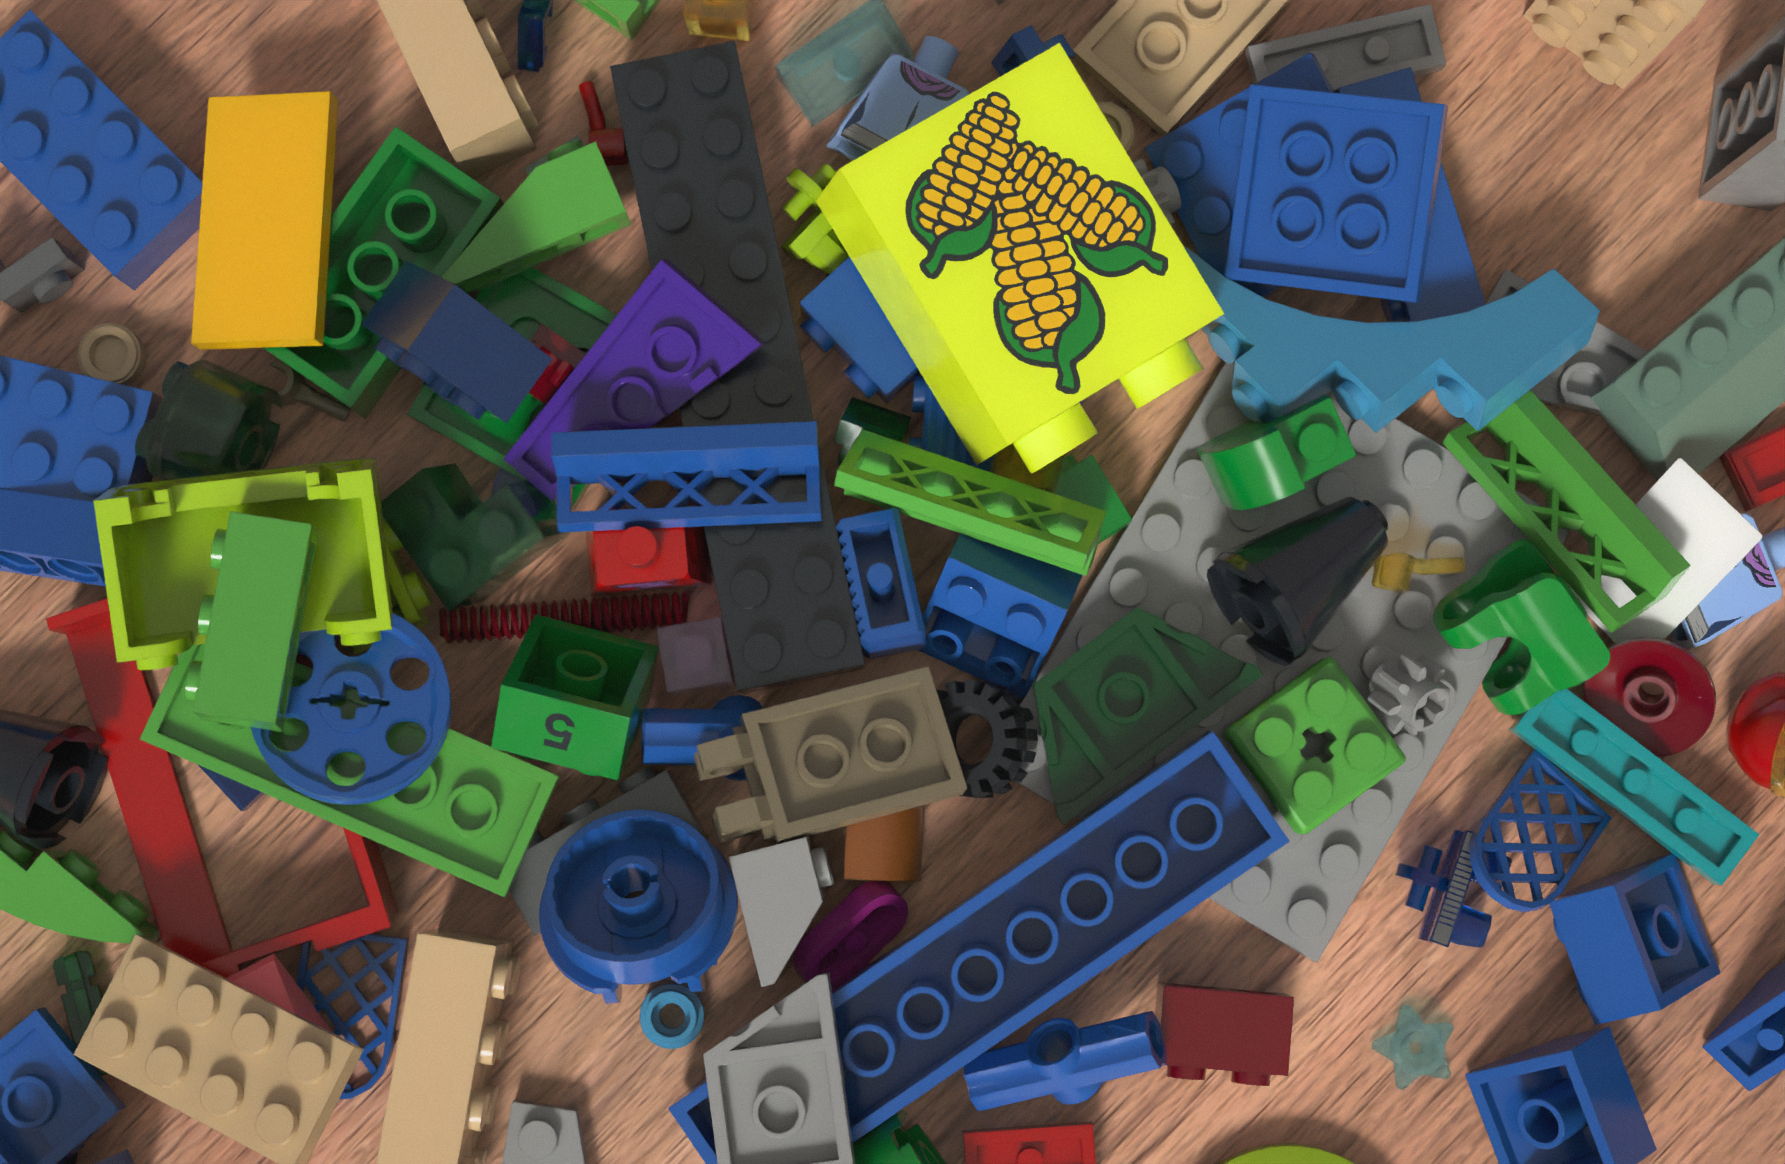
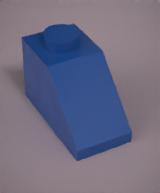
M1785 961L1763 976L1706 1038L1702 1046L1749 1092L1785 1069Z

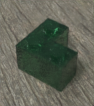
M456 463L421 469L381 501L384 519L448 611L480 603L571 533L558 531L557 505L528 480L506 484L489 499L482 502Z

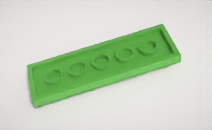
M205 644L193 645L189 650L179 654L178 664L173 666L140 736V740L502 897H507L558 783L559 776L498 749L491 748V746L452 729H448L444 744L430 767L416 781L398 793L378 801L355 805L332 804L319 801L294 790L274 773L262 756L250 727L202 720L193 712L194 701H188L185 697L186 681L191 662L193 660L202 661ZM296 662L291 687L305 684L310 679L313 669ZM351 689L346 690V697L343 701H334L333 705L330 706L339 707L343 718L348 720L355 719L357 708L368 707V704L371 703L361 701L358 691ZM285 719L283 732L272 731L271 742L275 748L281 751L292 752L298 750L306 743L309 728L305 722L299 719ZM399 723L390 730L388 746L400 755H411L424 745L426 733L417 723ZM340 753L333 757L328 765V778L336 785H353L364 775L365 761L356 753Z

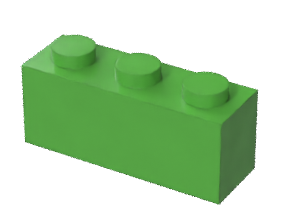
M230 511L227 530H216L210 558L211 568L219 569L215 595H204L198 619V633L207 635L202 661L193 660L191 662L185 690L186 700L194 701L193 712L202 720L283 732L318 542V535L312 524Z

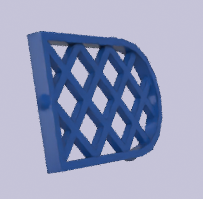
M1535 749L1528 754L1493 805L1480 819L1470 841V863L1476 879L1492 899L1507 909L1521 912L1542 909L1565 890V886L1612 818ZM1531 767L1535 784H1519ZM1543 773L1556 785L1545 784ZM1520 793H1537L1541 814L1524 813ZM1547 794H1563L1568 814H1551ZM1511 796L1514 813H1498ZM1576 803L1589 815H1578ZM1499 822H1516L1521 843H1504ZM1527 823H1543L1548 844L1531 843ZM1554 823L1570 824L1574 844H1558ZM1581 824H1594V828L1584 841ZM1489 825L1493 843L1482 842ZM1482 852L1496 853L1500 873H1488L1482 858ZM1506 852L1523 853L1527 874L1510 873ZM1533 853H1550L1554 874H1538ZM1560 853L1575 854L1564 870ZM1495 882L1502 883L1503 890ZM1512 883H1529L1533 902L1516 899ZM1540 883H1555L1549 894L1543 898Z
M369 934L345 942L333 952L329 948L321 950L320 952L325 958L309 970L308 963L312 941L302 944L297 985L303 993L306 986L318 1002L314 1005L317 1012L323 1009L337 1027L332 1032L338 1036L342 1034L346 1040L363 1048L349 1028L366 1015L369 1016L381 1032V1035L363 1048L364 1050L358 1060L363 1062L373 1077L365 1085L355 1090L347 1082L343 1090L344 1092H342L339 1099H351L373 1088L387 1070L392 1050L395 1046L394 1037L409 939ZM363 940L394 945L375 958ZM356 945L369 964L350 978L337 958ZM398 952L393 982L381 964ZM330 964L343 981V984L325 997L311 978ZM374 970L388 989L369 1003L356 986V983ZM349 990L362 1009L343 1022L330 1003ZM392 996L388 1026H386L374 1009ZM385 1041L383 1057L379 1068H377L368 1054Z

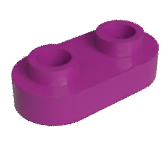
M873 880L856 887L816 927L802 938L793 955L795 971L805 983L819 974L830 973L832 990L858 973L899 934L908 918L909 909L907 902L887 881Z

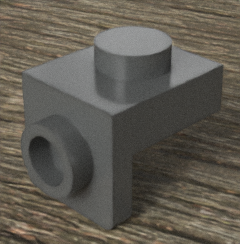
M51 237L8 268L0 260V302L3 301L23 313L37 302L44 304L61 297L72 287L73 282L71 279L84 271V269L70 249Z

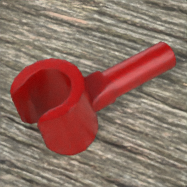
M592 81L581 83L578 87L589 119V143L596 141L606 166L627 164L628 153L623 128L606 129L605 118L594 83Z

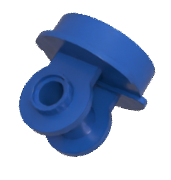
M626 810L603 816L585 825L573 834L560 848L549 868L546 885L541 896L539 908L540 931L547 952L556 967L569 980L581 988L594 994H602L607 1005L621 1002L622 984H646L670 976L678 984L687 982L691 993L705 990V972L712 965H717V959L725 950L734 932L738 914V895L735 880L728 863L712 843L706 840L694 827L680 818L667 813L653 810ZM634 891H646L635 898H624Z

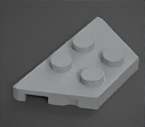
M823 973L811 979L703 1054L718 1164H855L830 973Z

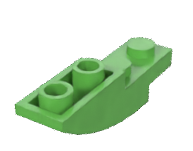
M4 828L0 833L1 910L43 928L101 942L131 943L135 934L153 940L159 932L158 929L146 920L150 915L149 909L128 892L119 890L115 895L97 880L101 870L80 852L74 849H70L67 854L62 850L43 851L34 861L31 857L36 851L31 845L23 843L7 828Z

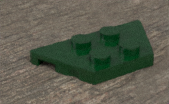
M1139 607L1133 609L1032 685L1057 819L1062 825H1065L1264 674L1257 666L1249 662H1243L1211 646V643L1167 624L1165 620Z

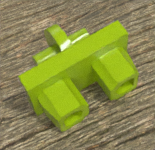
M824 163L811 178L797 168H794L787 175L788 183L797 193L782 207L783 211L794 221L809 206L815 209V211L791 234L780 248L792 260L805 259L810 265L829 276L849 255L816 202L819 195L837 173L830 165Z

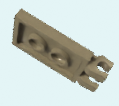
M929 666L744 713L740 718L741 726L732 728L733 735L698 744L696 746L697 753H694L693 756L700 781L732 774L743 768L752 797L715 807V815H712L711 819L718 843L750 836L762 830L764 840L775 839L777 845L963 795L967 790Z

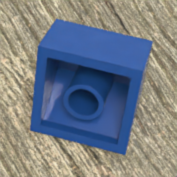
M1672 853L1580 885L1557 897L1549 904L1554 916L1555 932L1559 940L1565 945L1577 977L1578 993L1582 1001L1588 1006L1594 1025L1662 1010L1721 973L1678 859Z
M1609 1026L1557 1038L1476 1068L1465 1074L1499 1164H1637L1657 1150Z

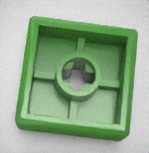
M1326 657L1316 662L1224 730V736L1297 834H1308L1406 761L1405 754L1332 657ZM1306 729L1314 735L1324 733L1327 736L1329 742L1324 747L1327 755L1324 761H1321L1317 756L1307 759L1302 757L1300 750L1307 743L1302 733Z

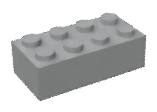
M1785 15L1714 78L1698 200L1773 211L1785 202Z

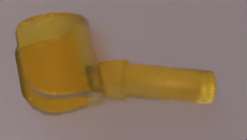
M1406 553L1382 555L1375 562L1372 586L1388 591L1409 592L1412 574L1463 573L1465 571V560L1463 557L1415 558Z

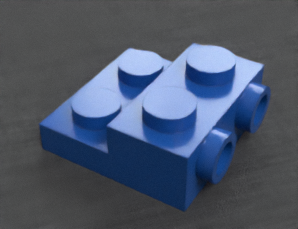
M45 1007L33 1011L0 1039V1164H64L85 1146L84 1143L126 1108L125 1104L93 1065L73 1055L77 1046Z

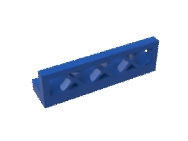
M817 421L551 433V457L557 475V527L559 532L626 530L635 526L652 529L821 521ZM806 475L807 502L779 503L765 489L778 476ZM749 477H758V478H757L755 481H753V480L750 479ZM714 478H731L745 490L730 505L713 506L699 494ZM693 479L689 484L684 481ZM649 481H666L679 492L664 508H646L634 497ZM620 482H627L623 487L618 484ZM600 483L614 495L598 511L572 512V485ZM756 499V500H757L758 502H760L761 504H750V503L753 502V501ZM689 502L694 505L692 507H685ZM623 505H626L629 508L619 510Z

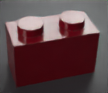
M1158 982L1155 1016L1161 1025L1163 1039L1167 1047L1166 1076L1188 1080H1205L1206 1069L1232 1071L1231 1082L1256 1086H1270L1271 1075L1288 1076L1294 997L1276 992Z

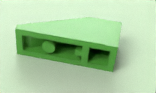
M581 141L570 142L552 150L547 155L548 162L535 167L443 274V279L455 284L469 295L630 226L631 222L596 141L586 146H583Z

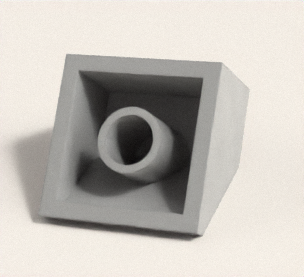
M810 836L729 857L761 987L775 984L825 900L823 887L834 884L825 846L813 849Z

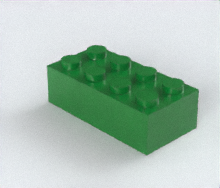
M395 126L331 215L323 346L270 347L262 349L366 419L401 370V367L373 348L380 337L363 326L362 322L406 261L443 278V274L504 205L503 201L499 196Z

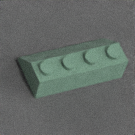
M1785 236L1768 247L1591 397V400L1600 409L1597 412L1656 481L1679 458L1683 459L1697 474H1700L1785 401Z

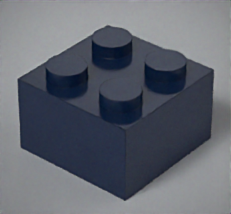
M409 261L405 262L362 322L363 326L380 337L373 347L375 350L405 371L408 370L423 380L422 384L453 406H458L477 420H480L485 411L507 423L552 361L550 356L458 286Z

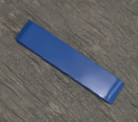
M0 489V571L106 586L94 502Z

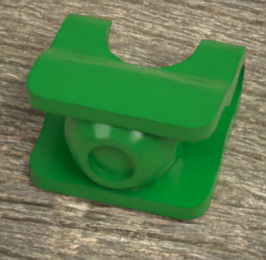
M1520 539L1504 547L1491 557L1475 576L1440 600L1434 610L1433 623L1448 645L1453 648L1472 649L1495 637L1512 638L1508 649L1492 663L1482 681L1483 690L1499 712L1506 715L1522 714L1554 693L1583 683L1601 672L1610 661L1611 654L1609 649L1587 620V611L1563 577L1554 573L1530 540Z

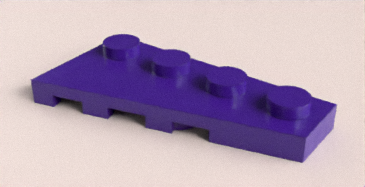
M661 259L508 452L504 460L551 501L556 500L557 475L551 457V433L654 428L766 344V342L668 259Z

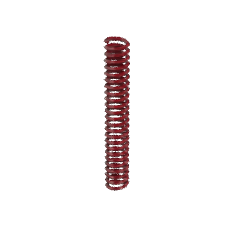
M674 591L672 594L671 611L669 596L664 592L662 594V610L660 611L659 598L654 593L652 595V609L650 613L648 596L644 593L642 595L641 615L638 596L634 594L631 597V616L628 597L623 595L621 598V618L618 598L614 595L611 598V619L608 599L604 596L601 599V621L598 601L593 597L591 599V622L588 603L583 598L581 600V623L577 600L573 598L571 600V624L597 629L602 632L607 628L610 633H613L616 627L620 632H623L626 626L633 632L636 625L641 631L646 628V625L653 631L656 624L662 630L666 627V624L671 629L677 623L681 628H684L687 623L689 594L686 591L682 593L681 611L679 595ZM553 599L551 602V618L559 620L557 602ZM563 599L561 601V621L570 623L567 601ZM543 600L540 603L541 616L548 617L547 603ZM534 601L530 604L531 622L535 614L538 615L537 603ZM524 602L520 604V628L517 617V605L515 603L510 605L511 625L509 629L507 606L502 603L500 605V630L497 620V608L492 604L490 606V631L487 622V609L482 604L480 607V633L477 624L476 607L472 605L470 607V634L467 626L466 608L464 606L459 609L460 634L457 627L456 609L453 606L449 609V634L446 610L442 607L439 610V636L443 637L448 644H451L454 639L460 644L464 639L471 643L474 638L479 642L484 638L492 641L494 637L501 641L505 636L512 640L515 635L522 639L529 628L527 604Z

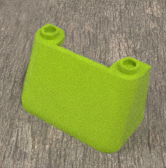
M375 458L348 459L130 484L111 488L93 501L117 663L136 660L138 670L167 668L178 664L177 654L189 650L193 645L206 643L207 635L198 633L199 612L204 595H215L219 569H212L210 565L212 543L217 529L227 530L230 511L312 524L318 535V542L301 632L326 630L327 634L340 635L342 645L351 646L380 641L382 639L381 631L392 630L393 628L380 484Z

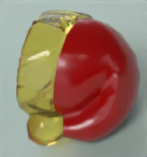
M1776 672L1760 678L1740 693L1730 709L1726 736L1728 750L1744 774L1755 784L1770 789L1771 793L1785 798V673Z

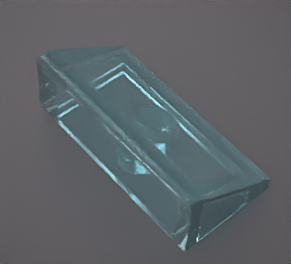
M869 0L780 61L775 66L780 83L810 125L814 127L859 96L891 53L899 54L908 60L914 58V53L882 0Z

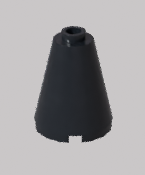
M1353 497L1343 498L1219 554L1212 561L1214 565L1207 569V579L1212 595L1231 625L1241 618L1254 634L1246 642L1256 652L1273 663L1283 666L1290 665L1306 653L1388 546L1386 534L1388 530L1387 520L1380 509L1372 502L1367 500L1360 501Z
M0 709V823L23 843L41 850L57 846L65 840L66 837L58 834V832L70 819L81 824L89 814L101 791L108 765V757L98 753V743H106L103 735L84 725Z

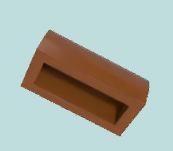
M924 805L846 826L844 879L921 881Z

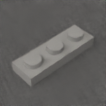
M1431 4L1248 46L1245 52L1253 85L1309 52L1315 54L1334 93L1339 87L1408 67L1412 68L1414 77L1442 71L1446 65Z

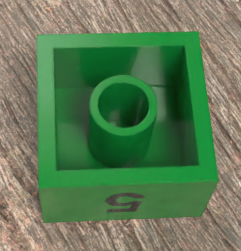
M535 614L501 683L491 748L514 753L524 759H537L576 769L586 775L619 780L642 723V712L644 708H648L659 646Z

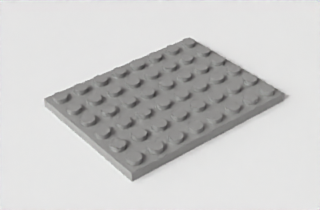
M1225 362L1133 515L1131 523L1126 527L1033 684L1136 607L1165 620L1167 624L1183 632H1189L1211 643V646L1243 662H1249L1257 666L1264 674L1074 818L1079 820L1207 730L1213 731L1290 842L1211 895L1209 899L1317 963L1508 638L1495 637L1472 649L1453 648L1448 645L1433 623L1434 610L1440 600L1475 576L1496 553L1514 541L1528 539L1448 449L1396 418L1375 433L1361 418L1356 420L1348 416L1337 403L1333 391H1330L1325 396L1331 397L1357 456L1304 482L1305 489L1281 500L1247 510H1232L1221 503L1196 447L1250 420L1240 411L1232 396L1231 390L1235 362L1232 364ZM1515 490V492L1526 504L1544 507L1536 501L1532 500L1531 498L1527 497L1526 495ZM1353 497L1360 501L1367 500L1372 502L1380 509L1387 520L1388 530L1386 534L1388 546L1302 657L1287 666L1273 663L1256 652L1246 642L1254 634L1241 618L1231 625L1212 595L1207 579V569L1214 565L1212 561L1219 554L1343 498ZM1558 527V540L1563 544L1570 529ZM1402 653H1406L1415 660L1421 655H1425L1442 667L1445 673L1440 681L1450 688V693H1448L1450 699L1449 707L1443 719L1432 729L1418 731L1417 735L1414 736L1403 728L1397 734H1394L1385 727L1405 754V763L1308 834H1297L1293 831L1224 736V730L1316 662L1326 657L1335 659L1374 714L1378 708L1368 701V696L1370 695L1369 683L1372 675L1383 662L1391 658H1400ZM1031 686L1019 707L1029 708L1034 717L1033 720L1026 722V727L1037 729L1038 741H1027L1026 750L1036 752L1033 763L1022 762L1020 767L1028 774L1022 782H1015L1054 805L1034 692ZM1306 729L1302 733L1307 742L1300 750L1302 757L1307 759L1317 756L1321 761H1324L1327 757L1324 747L1329 742L1327 736L1324 733L1314 735Z

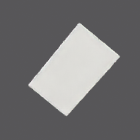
M1681 458L1677 459L1636 504L1691 565L1668 595L1611 633L1570 587L1587 611L1588 616L1616 644L1635 638H1658L1664 640L1763 537L1758 530ZM1601 575V588L1619 608L1637 597L1622 579Z

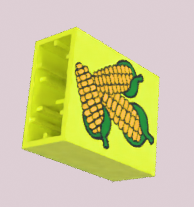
M1060 43L839 168L816 200L976 465L1013 444L1032 474L1098 434L1080 402L1118 379L1137 409L1204 369L1186 338L1224 314Z

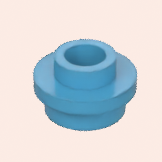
M670 983L655 988L644 999L640 1009V1024L644 1034L652 1043L662 1048L677 1049L688 1045L699 1035L704 1024L705 1013L700 998L695 992L691 993L688 987L681 984ZM670 1003L679 1005L685 1014L683 1024L676 1028L666 1026L661 1019L662 1008Z

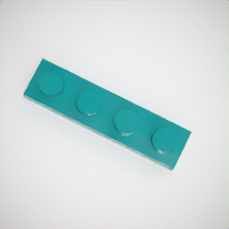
M1568 689L1554 693L1532 709L1520 714L1509 728L1511 732L1540 752L1544 757L1713 885H1723L1760 835Z

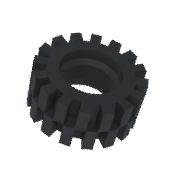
M965 679V682L954 680L945 684L947 691L936 689L967 785V790L963 795L959 796L994 798L993 793L1005 794L1013 789L1009 783L1010 781L1022 782L1028 774L1020 767L1022 762L1033 763L1036 752L1026 750L1027 741H1038L1037 729L1026 727V722L1034 719L1031 710L1018 706L1023 699L1014 692L1005 691L1006 687L976 680ZM979 714L990 723L993 732V742L991 750L984 760L976 764H969L958 754L956 736L962 721L969 716Z

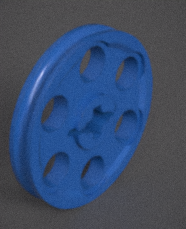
M392 613V630L381 631L382 639L373 642L366 653L355 657L346 656L338 651L336 647L337 635L327 634L326 630L301 632L297 654L306 656L313 662V673L305 684L291 687L285 719L296 718L305 722L309 728L306 743L298 750L292 752L281 751L275 748L271 742L273 730L250 727L254 740L269 767L294 790L310 798L332 804L355 805L370 803L387 798L405 789L416 781L436 759L447 737L450 726L452 700L449 681L443 662L432 643L407 620ZM406 658H418L425 662L430 670L426 683L412 691L397 687L391 680L392 670L395 665ZM354 689L358 691L361 701L370 702L371 704H368V707L357 708L355 719L347 720L343 718L339 707L330 705H333L334 701H343L346 697V690ZM402 722L417 723L426 733L424 745L411 755H400L388 746L390 730ZM344 752L356 753L363 758L366 766L362 778L350 786L336 785L330 781L327 775L330 761L336 755Z

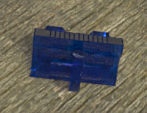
M1459 830L1453 831L1439 875L1435 873L1443 851L1428 845H1424L1417 868L1403 863L1398 864L1395 876L1412 882L1405 906L1423 912L1430 888L1434 889L1418 939L1443 947H1449V944L1453 943L1483 948L1491 926L1492 915L1463 905L1470 882L1479 884L1470 863V841L1474 832L1464 830V832ZM1482 852V858L1488 873H1500L1496 853ZM1507 856L1508 865L1510 869L1512 859ZM1495 882L1502 889V883Z

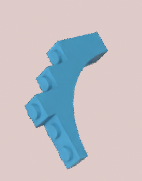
M1188 247L1185 248L1224 312L1222 316L1207 324L1201 330L1208 336L1212 348L1222 360L1229 364L1235 362L1231 392L1237 407L1250 420H1260L1264 424L1333 391L1337 403L1348 416L1356 420L1361 418L1377 433L1433 389L1436 391L1442 406L1451 415L1457 418L1463 417L1472 427L1479 431L1586 346L1590 341L1600 312L1594 304L1553 268L1514 294L1464 313L1418 322L1365 323L1317 316L1265 299L1224 277Z

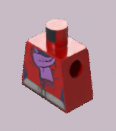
M635 526L626 530L586 532L592 597L712 585L709 551L704 526L652 529Z

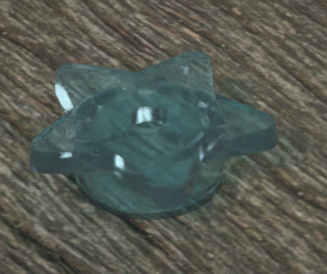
M1405 1005L1399 1011L1395 1031L1374 1040L1372 1047L1375 1051L1393 1061L1395 1084L1398 1089L1404 1090L1419 1076L1429 1075L1442 1079L1450 1077L1451 1072L1444 1054L1445 1044L1454 1028L1451 1023L1425 1024L1410 1006ZM1413 1042H1418L1421 1045V1050L1418 1054L1410 1052L1409 1047Z

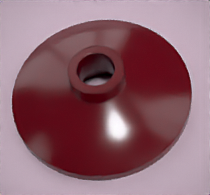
M1635 638L1610 647L1609 652L1611 656L1609 664L1601 672L1585 682L1584 702L1657 757L1677 754L1693 746L1707 732L1715 714L1716 690L1707 668L1693 653L1684 647L1663 639ZM1643 682H1653L1662 686L1664 691L1658 695H1651L1642 689L1641 684Z

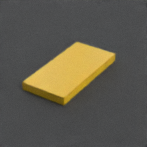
M330 91L208 98L191 344L198 349L323 346L338 99Z

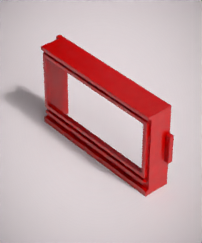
M108 598L46 618L49 631L67 635L96 731L103 735L106 743L100 744L104 756L108 757L107 766L164 947L227 978L241 971V965L311 941H313L315 950L318 952L393 926L390 915L398 913L399 910L377 842L343 828L367 906L233 951L171 753L140 740V736L155 707V702L145 670L137 669L136 660L117 663ZM297 654V663L313 669V662L308 657Z

